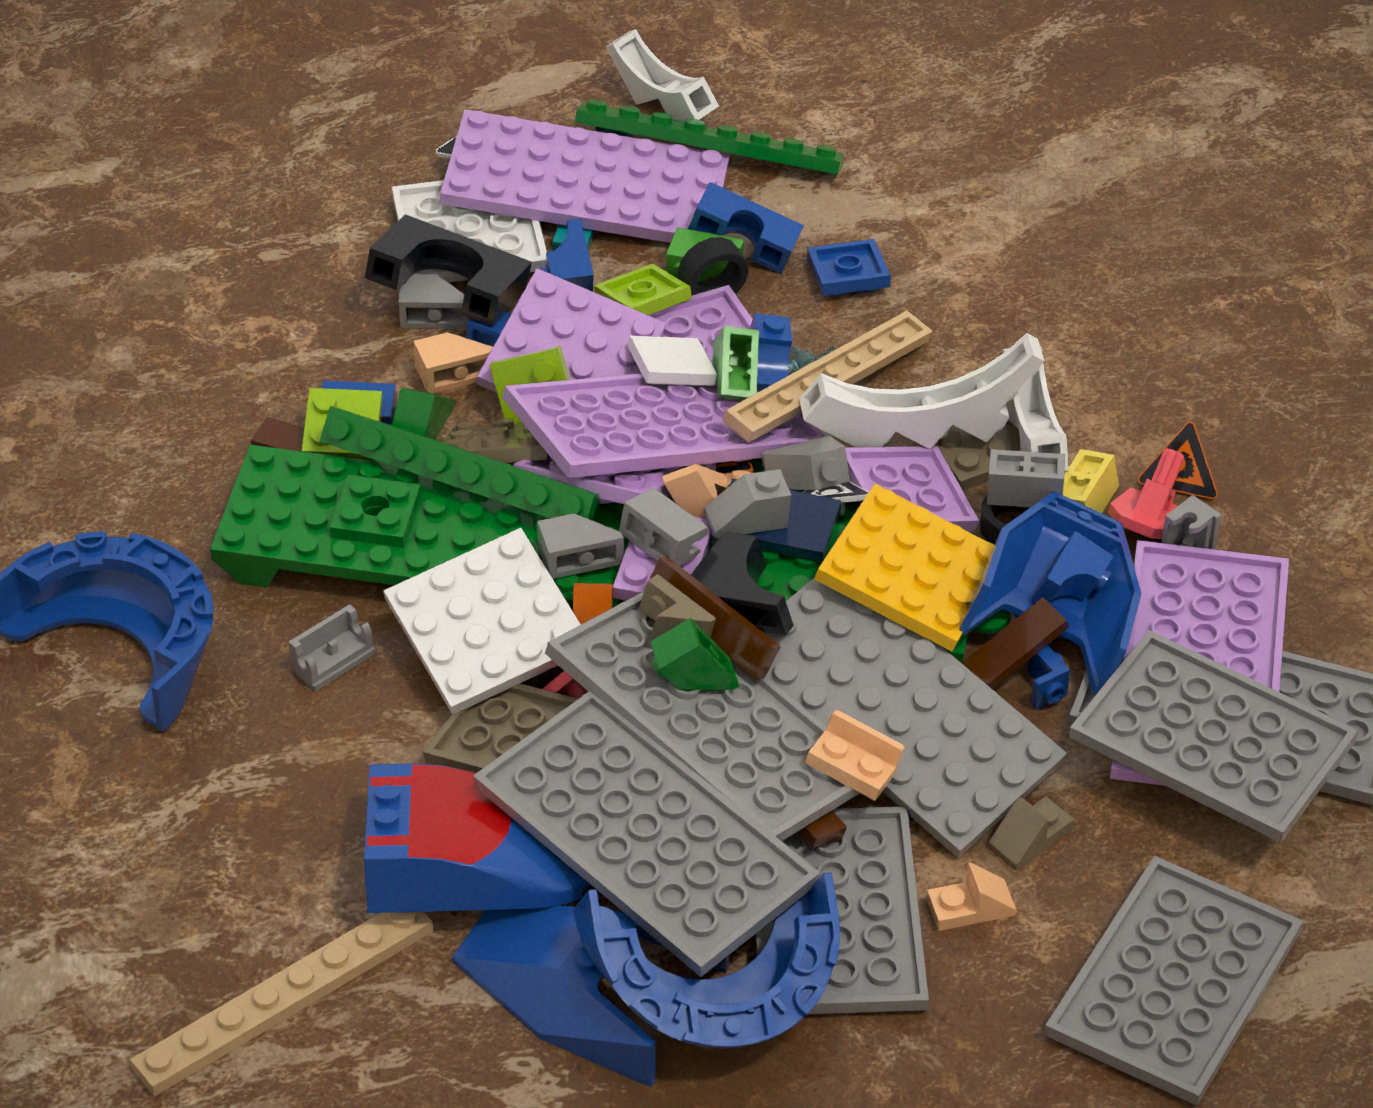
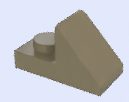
M657 574L648 580L639 609L655 621L649 640L650 644V641L689 618L711 637L716 621L713 615Z
M1047 796L1033 806L1020 797L989 840L988 847L1015 870H1018L1072 831L1074 818Z

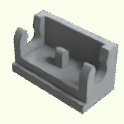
M991 449L987 505L1032 507L1053 491L1063 495L1065 454Z
M652 488L624 502L619 532L657 561L659 558L668 556L680 566L694 559L701 552L696 546L691 547V545L707 535L708 527L661 492Z
M1192 495L1165 515L1162 543L1216 550L1222 514Z
M350 604L289 641L291 670L315 692L376 654V649L373 647L370 625L366 622L359 626L357 611Z

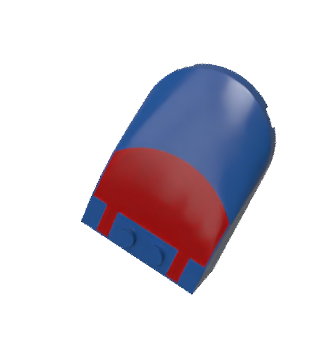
M370 764L364 850L367 913L547 908L563 905L582 898V891L592 885L480 792L473 782V775L476 772L431 764Z

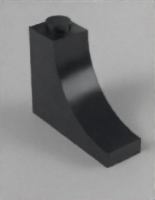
M724 532L691 575L762 632L787 635L794 626L784 595L769 592L758 585L759 578L767 565L757 536Z

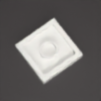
M630 336L628 348L647 384L716 385L718 374L698 338Z

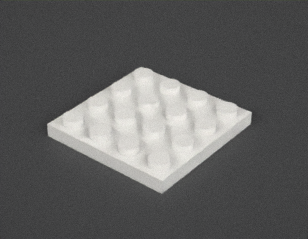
M444 180L392 187V198L397 221L406 214L532 261L530 273L535 272L537 268L545 267L547 251L538 220L439 204ZM427 269L414 273L437 274L447 282L469 280L460 274L440 269Z
M522 528L384 590L385 600L452 715L558 666L545 654L547 643L581 625Z

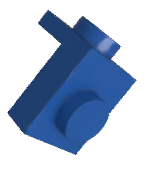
M1047 645L1029 659L1028 673L1035 679L1033 682L1031 704L1036 710L1048 704L1059 702L1063 697L1067 696L1070 669L1065 665L1062 656L1058 652H1054Z

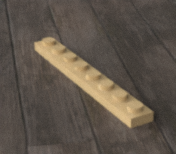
M905 311L727 409L722 421L749 443L801 414L799 398L821 373L842 382L854 384L929 342L933 331L910 312Z
M424 912L379 913L131 1058V1068L155 1097L433 932V921Z

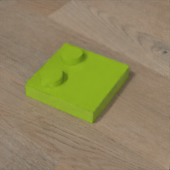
M654 264L594 285L595 293L646 315L692 299L689 285Z
M561 345L492 361L489 364L504 419H513L514 423L522 422L502 399L505 386L570 380Z
M309 388L302 452L376 461L320 442V437L330 406L381 422L382 391Z

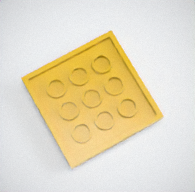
M874 484L818 568L814 580L952 652L963 635V632L959 631L994 544L898 496L891 490Z

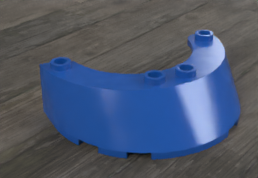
M106 531L75 534V540L52 546L51 542L45 543L22 555L0 573L1 636L12 641H22L45 630L76 623L106 625L129 634L146 649L153 664L152 681L140 704L142 718L162 732L173 723L187 701L213 623L211 591H209L203 580L202 572L186 555L174 547L151 537L130 533L129 538L109 537L106 535Z
M832 872L823 873L808 893L773 920L767 942L752 962L737 972L714 979L680 977L664 971L647 960L641 949L636 928L623 929L618 916L612 910L599 906L597 889L588 890L573 909L576 926L589 957L627 1006L642 1020L662 1033L685 1043L708 1048L727 1049L752 1046L768 1041L792 1028L810 1012L825 992L833 967L837 962L840 946L839 913Z

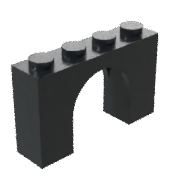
M405 214L370 247L365 279L397 290L411 275L421 270L440 269L460 274L470 280L466 284L461 315L493 327L522 296L528 284L532 261Z

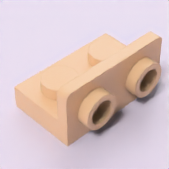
M835 710L830 716L826 730L808 752L805 764L875 801L895 775L905 747L901 743L839 710Z

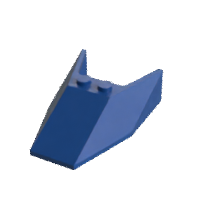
M1053 491L1001 529L959 631L966 635L999 610L1009 611L1016 617H1019L1036 602L1031 598L1059 551L1076 531L1113 555L1106 568L1111 575L1099 592L1092 589L1084 601L1076 596L1066 595L1056 597L1049 601V603L1067 620L1069 628L1058 637L1067 638L1081 648L1093 695L1096 696L1116 671L1127 651L1142 593L1122 523Z
M555 905L554 907L536 909L485 910L452 956V962L540 1039L652 1087L655 1083V1040L598 991V986L604 979V976L597 969L582 943L573 912L575 907ZM613 911L618 916L623 929L636 928L637 936L664 947L624 912ZM730 954L713 968L726 973L729 969Z

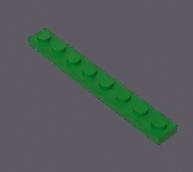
M595 99L583 102L576 110V123L837 175L843 165L844 153H839L835 147L828 145H817V148L803 146L804 142L797 139L786 138L783 142L773 140L769 134L763 132H752L751 135L738 133V129L732 126L720 125L718 128L705 126V122L697 119H686L685 122L672 120V116L666 113L655 112L652 115L639 113L640 110L631 106H621L620 109L607 107L606 102Z
M334 406L329 408L320 437V442L547 518L577 514L593 520L599 500V494Z

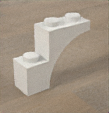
M636 29L625 33L606 46L636 105L659 99L666 114L671 115L672 120L685 122L686 119L699 120L719 107L704 77H687L667 67L649 50Z
M1042 363L1039 371L1020 387L1012 400L1007 402V410L1010 417L1008 420L1019 429L1021 451L1065 454V471H1068L1067 438L1055 416L1047 388L1044 364Z

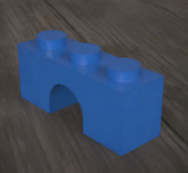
M709 182L688 229L722 236L728 233L744 235L754 246V252L750 260L782 274L804 225Z

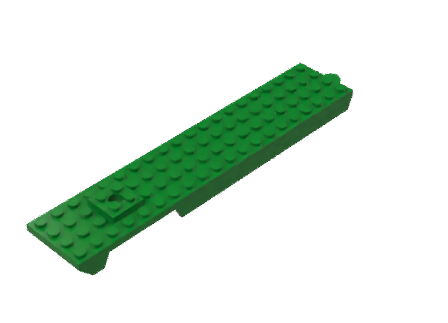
M249 445L211 545L210 553L211 560L242 585L267 588L278 569L397 585L519 528H522L543 562L538 549L537 521L549 518L383 462ZM616 502L607 504L597 503L592 521L619 531L624 504ZM835 525L824 559L847 525ZM623 536L625 554L629 539ZM711 540L708 552L718 540ZM761 549L767 566L759 578L758 585L769 592L784 595L787 601L815 577L822 562ZM620 565L555 578L553 580L573 611L574 583L614 585ZM613 598L612 608L626 600ZM999 610L974 628L972 632H1000L1010 624L1011 612ZM968 633L961 636L952 652L945 649L962 664Z

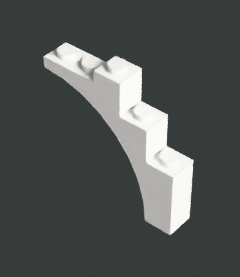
M1026 333L1010 349L985 366L957 379L927 387L902 390L873 389L845 383L821 373L799 398L803 419L854 447H883L892 440L894 433L898 432L931 449L939 439L944 438L948 434L952 425L988 442L996 432L1003 429L1010 418L1006 403L1012 400L1020 387L1039 371L1044 362V357L1038 339Z

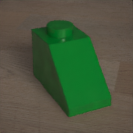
M401 387L392 426L436 440L455 407L456 399Z
M691 618L650 641L655 658L652 659V665L656 673L662 680L668 678L679 690H734L739 687L731 658Z

